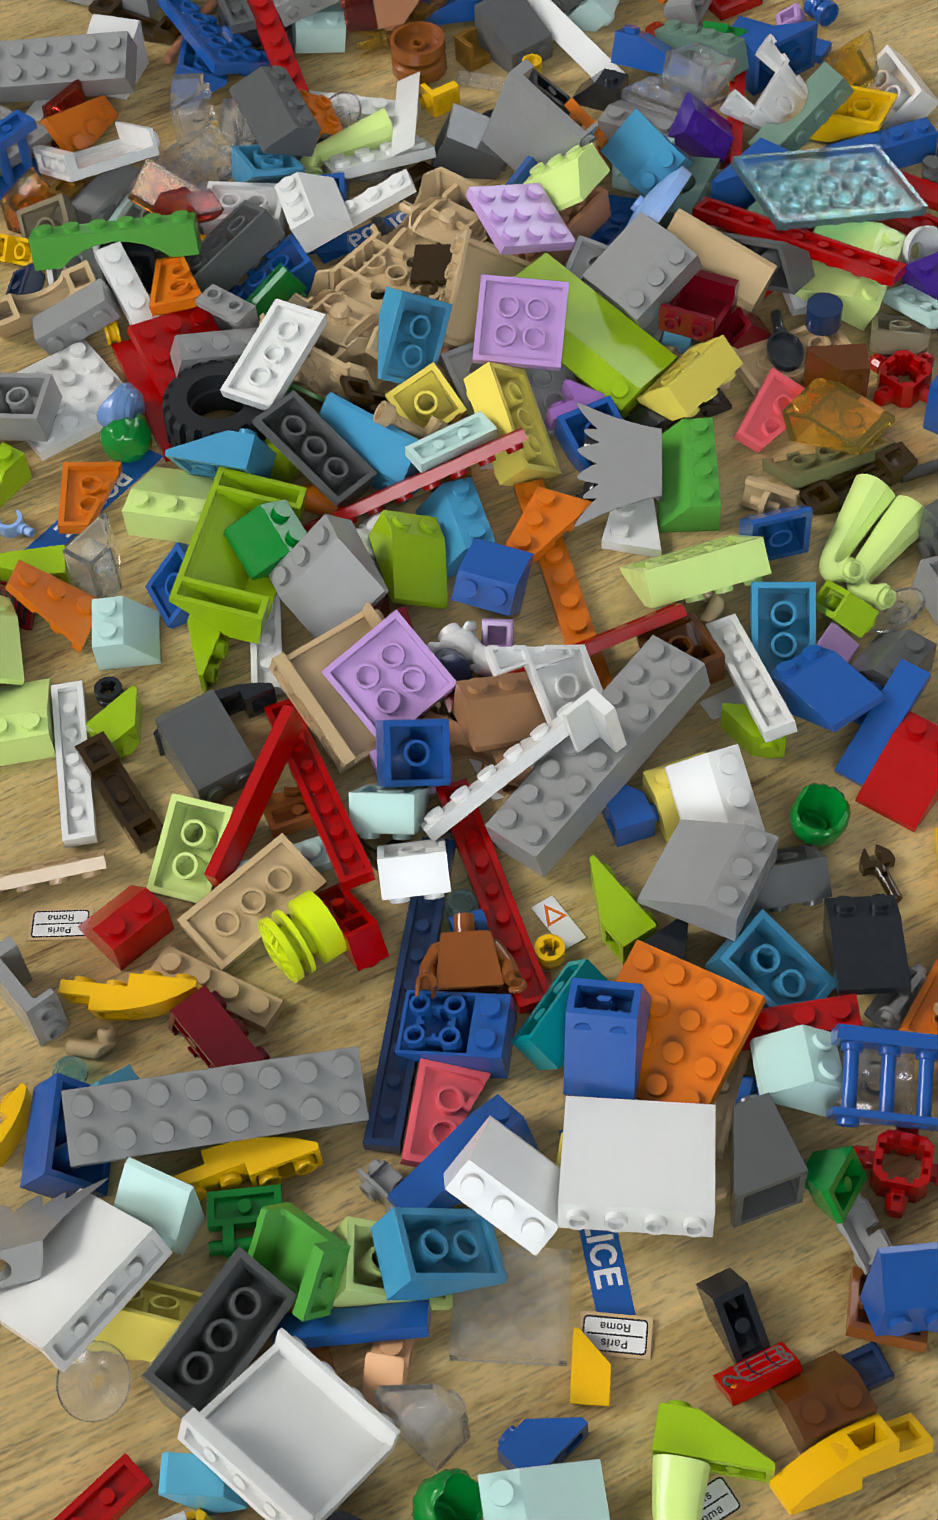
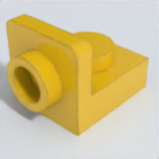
M453 80L432 90L425 83L421 84L419 103L422 109L427 110L434 118L450 112L454 103L460 105L459 85Z

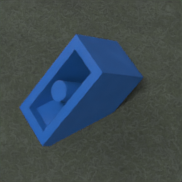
M624 785L602 811V815L617 847L655 836V823L659 822L658 811L653 802H648L644 792Z
M582 1417L524 1419L517 1428L514 1425L510 1426L499 1438V1447L497 1448L498 1460L507 1470L564 1463L588 1437V1422Z

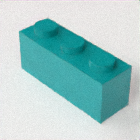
M588 959L567 962L511 1041L539 1070L559 1069L564 1066L565 1018L571 978L609 981Z

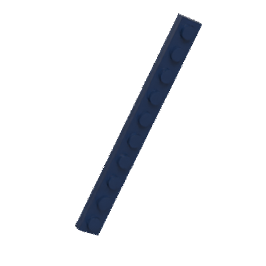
M422 837L421 841L430 840V837ZM445 839L450 878L456 843L455 840ZM448 892L444 893L445 896L439 899H424V895L410 897L368 1114L369 1120H367L363 1140L364 1150L401 1154L417 1061L396 1056V1044L406 991L415 990L420 963L430 945L439 942Z

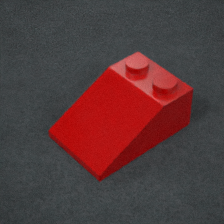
M909 711L892 734L856 796L855 801L915 832L938 800V725Z

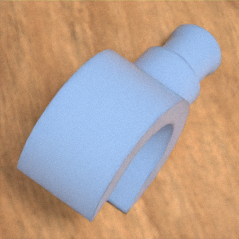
M17 510L18 518L13 524H2L0 518V534L3 537L14 538L19 535H27L31 538L35 535V529L29 527L24 522L19 510Z

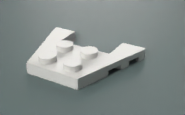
M772 34L764 39L755 53L762 62L775 72L756 104L753 105L734 89L719 109L720 112L759 130L767 122L781 124L793 119L804 107L808 96L807 85L800 75L796 76L788 65L789 58L785 53L781 54L775 46L777 41Z
M490 645L483 649L493 677L521 667L525 668L547 724L558 717L556 713L561 707L569 702L574 703L593 687L600 694L603 692L585 645H544L543 647H526V645L498 647V645ZM528 737L520 741L521 745L525 743L527 740H529L531 737ZM551 750L530 765L531 769L536 768Z

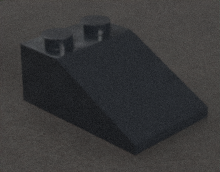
M874 894L872 896L824 898L823 934L838 996L855 993L856 995L910 993L912 986L902 920L895 895Z

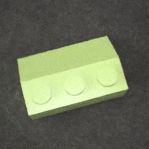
M592 143L583 147L576 145L564 156L559 153L551 158L547 164L544 165L543 162L535 165L529 171L531 175L523 184L541 183L559 212L584 201L610 169Z

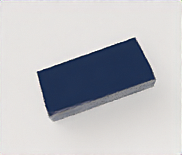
M30 263L13 272L5 295L9 293L25 295L40 291L46 276L42 271H35L34 263Z

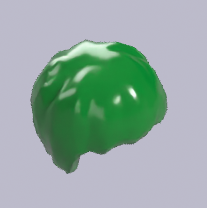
M138 413L133 419L125 417L124 419L113 420L101 429L100 444L111 460L129 464L145 457L152 446L151 429L146 421V417Z
M817 783L805 786L789 810L792 832L808 846L813 845L816 847L832 845L845 832L851 815L850 804L842 792L836 787Z
M459 1468L444 1469L432 1477L421 1481L412 1499V1517L414 1520H481L483 1517L479 1483L471 1478L466 1470Z

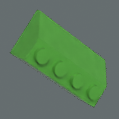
M713 417L683 418L662 433V503L657 500L659 533L720 531L721 499Z

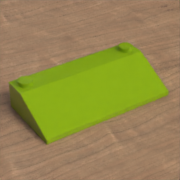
M547 252L515 276L518 278L569 282L561 364L591 389L603 393L605 397L611 396L623 419L639 403L636 398L677 360L678 357Z
M219 466L171 590L169 602L228 637L260 644L277 591L269 577L251 580L223 532L227 527L259 505L285 499L301 522L305 512L307 488Z

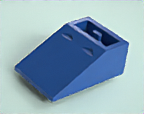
M571 978L565 1018L563 1094L565 1096L636 1100L652 1000L651 995L643 984Z
M415 990L406 991L395 1050L396 1056L417 1062L420 1061V1058L491 1073L489 1078L508 1079L513 1049L511 1041L515 1036L518 1016L511 994L436 991V997L431 998L432 993L430 991L421 990L419 997L415 996Z

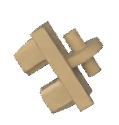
M748 475L745 479V489L740 505L757 510V515L780 508L797 506L800 491L798 488L793 489L788 485L784 487L772 483L770 479L762 476L756 478Z

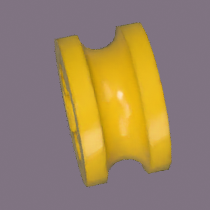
M117 321L103 327L108 346H111L114 341L122 342Z
M546 934L537 939L534 950L540 966L548 970L560 967L566 957L564 941L554 934ZM552 947V951L555 950L556 955L548 956L547 952L544 954V949Z

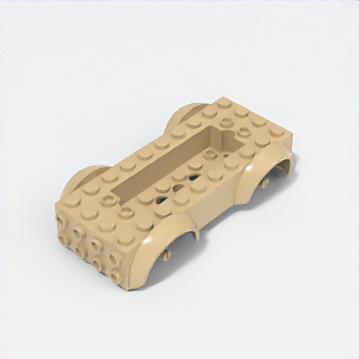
M441 166L426 172L422 176L419 194L414 205L406 200L400 203L399 211L406 213L407 216L393 231L381 236V232L378 231V228L373 223L370 226L371 236L332 269L319 270L315 273L307 298L295 293V296L310 304L307 307L308 309L326 314L328 323L293 379L294 381H299L310 387L314 392L321 393L324 396L332 392L345 400L347 399L339 380L341 375L367 380L371 391L384 394L400 385L399 383L379 379L378 360L365 352L374 328L379 325V314L383 299L376 300L375 298L382 292H385L387 286L439 300L446 285L432 287L431 285L410 284L415 244H436L437 242L451 244L455 236H459L469 228L472 230L471 239L496 248L466 197L469 187L481 185ZM264 312L259 316V324H261L265 317Z

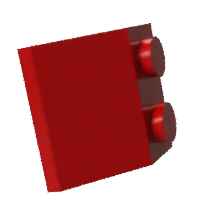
M130 885L78 926L79 930L120 971L174 930L168 908L146 887Z

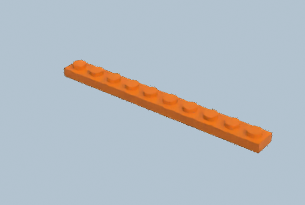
M543 478L514 484V494L521 515L538 486L546 488ZM561 535L555 541V546L542 556L537 563L564 644L572 645L595 636L596 632L563 536ZM601 650L589 655L604 691L612 682V678Z

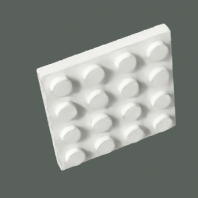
M85 339L17 372L52 374L62 395L48 442H26L43 461L101 431L103 428L97 420V411L102 403L123 382Z

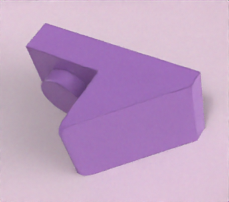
M565 379L561 388L565 401L561 400L552 404L547 411L544 422L548 430L551 431L555 429L557 416L579 408L577 403L587 405L605 398V395Z

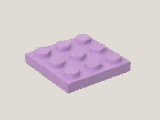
M541 183L468 188L466 197L500 255L573 249L576 240Z
M481 274L472 362L478 364L493 362L512 367L560 371L569 282Z
M397 610L321 671L375 738L376 720L419 719L452 692L456 686V680Z

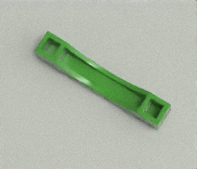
M185 210L176 211L171 215L161 216L159 213H151L144 216V218L134 219L132 216H123L115 221L95 219L85 224L67 222L62 226L56 227L43 224L32 229L28 239L35 271L61 269L82 251L109 242L120 241L144 244L158 249L170 257L199 255L202 245L196 212L188 213Z

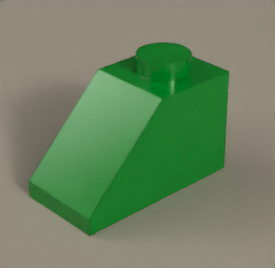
M853 1146L813 1151L806 1163L808 1174L805 1188L809 1190L817 1207L835 1223H844L867 1179V1175Z

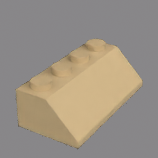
M679 208L667 230L698 255L703 266L701 270L739 280L737 304L731 314L738 307L754 313L765 296L777 265Z

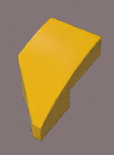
M573 1327L570 1404L610 1406L611 1363L580 1327Z

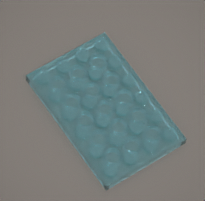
M878 143L733 156L731 167L777 230L813 228L815 226L854 222L862 223L864 221L903 217L911 218L913 216L925 215L928 207Z

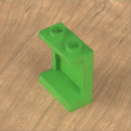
M286 1202L261 1208L247 1253L298 1295L292 1314L304 1322L330 1315L351 1246L293 1204Z

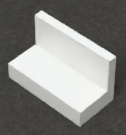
M594 687L561 712L574 749L578 753L599 737L616 753L627 745L615 707Z

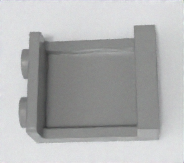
M215 284L209 286L195 299L198 307L211 313L220 331L253 328L260 325L255 305Z
M9 936L0 942V996L39 1045L43 1046L48 1041L60 1037L70 1024L57 993L52 988L38 997L32 998L23 987L32 981V977L18 945Z

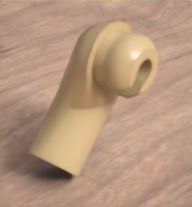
M710 591L703 594L704 599L702 601L708 602V605L699 620L704 626L717 620L724 608L723 593L715 594V591Z
M104 1024L97 1030V1036L91 1040L70 1037L66 1043V1054L97 1059L116 1046L118 1041L117 1030L110 1024Z

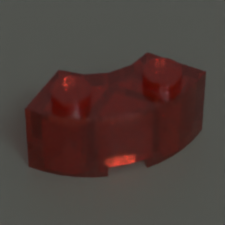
M373 0L340 1L342 10L347 11V15H344L346 31H349L350 34L379 31Z
M185 186L160 192L152 212L159 213L161 216L171 215L173 212L180 210L188 211V213L196 212L198 225L217 219L225 208L210 188L191 192Z

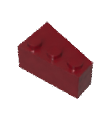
M205 985L170 1010L168 1029L174 1036L180 1032L190 1045L187 1047L188 1051L194 1057L199 1056L208 1068L271 1059L260 1045L255 1047L247 1038L249 1031L239 1018L233 1020L226 1012L227 1004L222 996L215 990L210 992Z

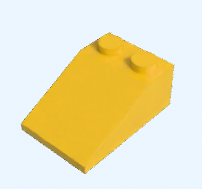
M850 85L854 92L810 139L832 142L879 131L895 104L898 94Z

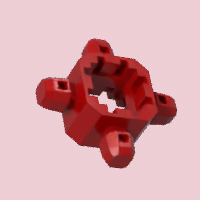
M898 350L889 358L880 354L871 356L869 359L870 368L878 374L877 390L873 398L874 403L880 407L892 403L899 408H911L919 400L927 403L935 357L929 352H924L917 356L909 350ZM909 375L911 381L909 383L905 381L899 383V379L896 377Z
M896 1127V1130L888 1129L878 1135L874 1151L869 1150V1146H853L864 1171L865 1168L871 1169L869 1186L877 1196L885 1197L884 1211L889 1217L902 1218L908 1202L915 1204L925 1198L929 1182L935 1183V1186L938 1187V1164L933 1163L935 1147L926 1136L918 1135L919 1129ZM891 1149L897 1150L896 1155L909 1157V1153L916 1154L915 1160L921 1161L919 1179L914 1178L913 1183H907V1178L894 1176V1180L888 1179V1172L882 1171L884 1154L890 1155Z

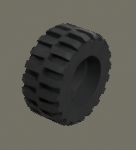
M216 360L208 361V364H195L192 366V369L181 371L178 374V378L174 377L169 383L163 395L162 408L166 437L172 447L227 430L239 432L241 428L252 430L257 433L259 439L266 440L267 437L252 423L253 419L264 412V410L223 397L220 391L236 365L233 361L224 360V362H217ZM217 410L237 412L230 417L221 419L202 417L206 413Z

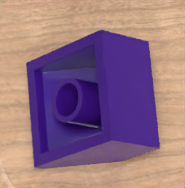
M691 92L686 93L668 133V137L675 138V145L691 157L720 158V163L724 162L734 140L729 121Z

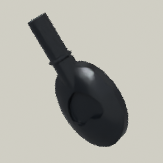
M775 309L770 313L773 334L768 338L766 354L775 368L791 372L798 369L802 364L804 348L794 334L787 332L781 310Z

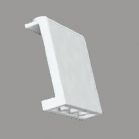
M117 121L115 125L119 139L74 153L45 145L32 147L40 174L74 182L160 155L158 149L160 147V140L157 133L153 131V128Z
M566 1096L558 1196V1227L573 1230H607L615 1233L638 1232L651 1235L670 1234L689 1237H713L715 1219L716 1105Z
M90 1193L43 1239L44 1256L40 1279L0 1288V1324L41 1351L58 1370L64 1373L173 1252L154 1228ZM9 1264L0 1272V1280L10 1276L11 1267Z
M281 1328L277 1332L274 1345L203 1410L198 1412L193 1407L182 1417L177 1439L265 1520H326L393 1452L400 1430L388 1415L378 1412L370 1405L358 1389L350 1387L339 1378L328 1363L320 1361L308 1351L301 1339L291 1336L286 1330Z

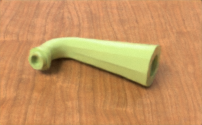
M385 108L376 111L316 144L313 156H302L299 161L305 168V173L322 175L324 173L320 167L332 155H353L357 149L367 147L373 150L380 148L379 145L384 142L392 141L393 127Z
M859 474L855 477L821 554L819 573L825 581L828 579L835 584L842 582L854 584L862 577L864 573L863 564L850 556L896 497L890 487L878 477L869 474Z
M899 495L895 497L855 558L863 564L864 573L857 583H846L847 590L881 611L893 606L896 601V592L886 583H871L909 545L918 539L924 509L922 504L908 496Z
M654 1455L652 1463L653 1520H701L711 1466L704 1461L684 1456Z

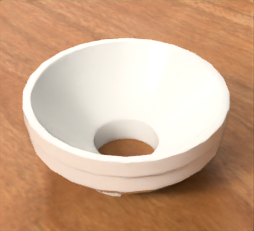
M925 225L913 229L907 235L902 247L903 263L909 264L937 253L938 228ZM915 243H917L919 246V254L915 259H913L911 256V248Z

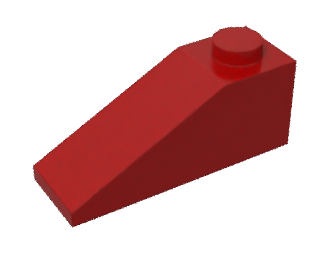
M337 883L316 894L338 924L347 946L344 954L358 971L374 967L379 961L389 957L378 922L350 890L343 892L340 883Z

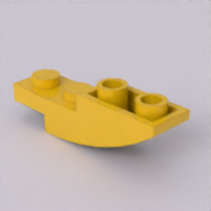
M144 970L143 974L130 973L127 984L118 980H107V984L95 983L93 979L83 976H76L74 980L61 979L58 993L69 1003L88 1005L87 1010L98 1020L131 1021L169 1014L170 1010L200 989L202 985L197 981L196 977L189 974L179 973L176 974L175 978L166 977L157 971Z
M260 1137L229 1142L202 1150L200 1152L205 1164L172 1177L193 1186L200 1202L206 1198L207 1192L234 1189L247 1179H250L253 1187L277 1185L282 1180L295 1175H307L318 1166L323 1165V1160L317 1142L298 1138Z
M876 1413L833 1433L806 1450L770 1480L769 1487L789 1515L792 1516L862 1490L863 1477L933 1452L934 1439L912 1413L886 1422Z

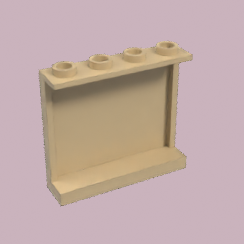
M469 228L459 236H455L451 243L450 252L453 253L452 259L444 275L445 279H447L446 287L439 298L440 301L453 304L442 345L451 350L474 342L481 274L515 277L532 264L511 254L500 255L496 248L471 239L472 230Z
M369 602L364 605L362 612L290 654L285 655L282 652L273 657L269 670L340 774L370 757V751L377 748L376 738L321 671L385 619L383 614L378 609L374 610ZM440 702L429 711L438 713L441 707Z

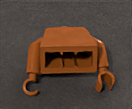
M458 913L453 916L454 932L441 933L440 941L430 945L421 961L419 975L415 984V996L419 997L421 990H429L432 993L431 998L436 997V991L502 993L503 979L507 985L516 986L509 987L510 993H520L527 988V982L521 978L515 959L503 943L498 939H493L490 930L475 931L473 913Z

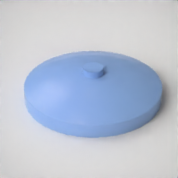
M682 166L657 184L645 198L640 195L630 208L634 213L626 227L640 212L658 223L677 198L692 173Z

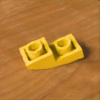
M0 233V261L22 266L33 263L28 239Z
M22 1082L14 1091L7 1093L0 1104V1117L3 1120L0 1124L1 1168L18 1147L29 1125L32 1096L28 1087Z

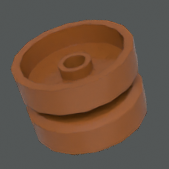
M424 21L408 22L392 32L390 36L392 69L394 76L398 80L420 71L419 85L438 81L445 75L447 70L445 35L438 25Z

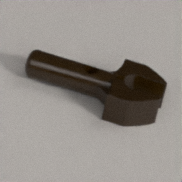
M876 844L874 853L880 861V865H878L877 862L871 861L864 848L859 862V870L862 876L870 874L876 876L885 894L895 895L896 901L899 903L903 896L889 872V868L895 865L896 859L889 849Z

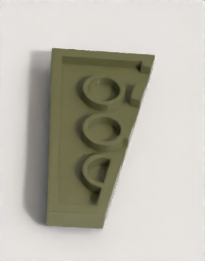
M877 433L842 441V447L828 445L815 447L816 453L800 455L799 451L787 453V459L774 462L773 457L762 459V466L765 472L793 489H804L813 482L822 479L829 480L836 474L844 471H854L859 469L861 465L875 462L876 453L896 444V442Z

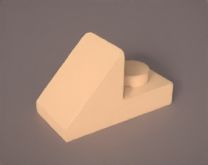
M416 1338L373 1342L371 1352L366 1353L362 1394L365 1400L374 1408L401 1412Z

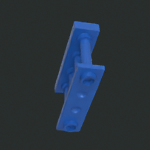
M18 109L0 121V168L3 174L0 177V204L43 175L39 172L36 159L31 156L26 138L29 133L37 129L36 121ZM17 142L22 163L11 168L7 149Z
M838 1023L831 1030L830 1045L841 1046V1051L844 1052L841 1107L832 1106L826 1111V1119L836 1120L837 1126L857 1128L859 1123L938 1132V1118L931 1117L934 1062L938 1061V1035ZM864 1049L878 1050V1055L882 1056L879 1111L856 1108L859 1053H863ZM901 1053L915 1054V1059L919 1061L916 1115L894 1113L897 1057H901Z

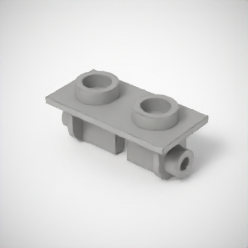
M915 964L913 967H909L912 986L910 993L877 994L864 1012V1015L879 1028L897 1030L927 979L925 976L927 971L923 966Z
M374 1159L367 1168L369 1171L367 1174L361 1168L357 1170L361 1181L359 1188L373 1203L379 1200L387 1207L385 1212L387 1213L394 1207L387 1200V1196L403 1181V1177L385 1160Z
M858 1194L844 1223H836L839 1232L846 1237L854 1252L856 1264L864 1271L865 1275H868L877 1248L890 1247L892 1244L884 1229H878L873 1234L871 1233L870 1229L877 1225L879 1220L869 1200Z

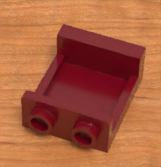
M700 269L669 304H661L659 308L658 329L702 342L716 338L737 304L739 280Z

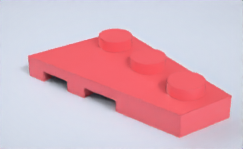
M772 367L733 438L759 453L817 404L821 398Z
M420 1058L400 1164L417 1167L467 1118L491 1073Z

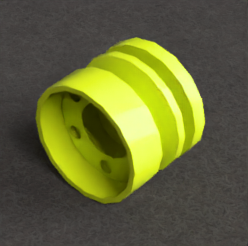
M310 890L300 894L287 904L291 919L284 912L276 909L271 914L273 921L265 916L257 922L258 931L270 958L294 983L304 979V971L309 974L316 971L313 954L321 962L327 964L347 950L343 934L332 914L320 898Z

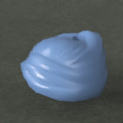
M130 382L120 384L99 407L97 411L99 424L104 427L113 420H120L125 417L133 419L138 413L144 415L146 405L143 394Z

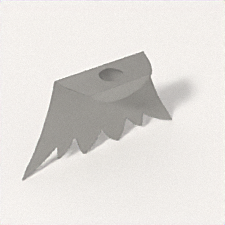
M577 403L583 415L597 428L584 429V432L599 443L577 449L583 457L597 463L583 470L577 476V479L598 485L584 494V499L596 498V500L582 513L575 527L607 512L655 497L662 503V429L622 420Z
M108 1178L92 1184L64 1199L67 1194L65 1192L44 1206L41 1196L26 1202L15 1212L7 1206L0 1205V1259L6 1261L11 1267L10 1276L0 1280V1288L40 1279L44 1256L43 1239L74 1207L101 1186Z

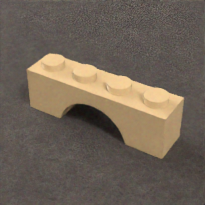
M88 260L61 271L59 278L45 289L31 294L15 295L9 293L0 297V336L4 340L32 328L31 318L98 280Z

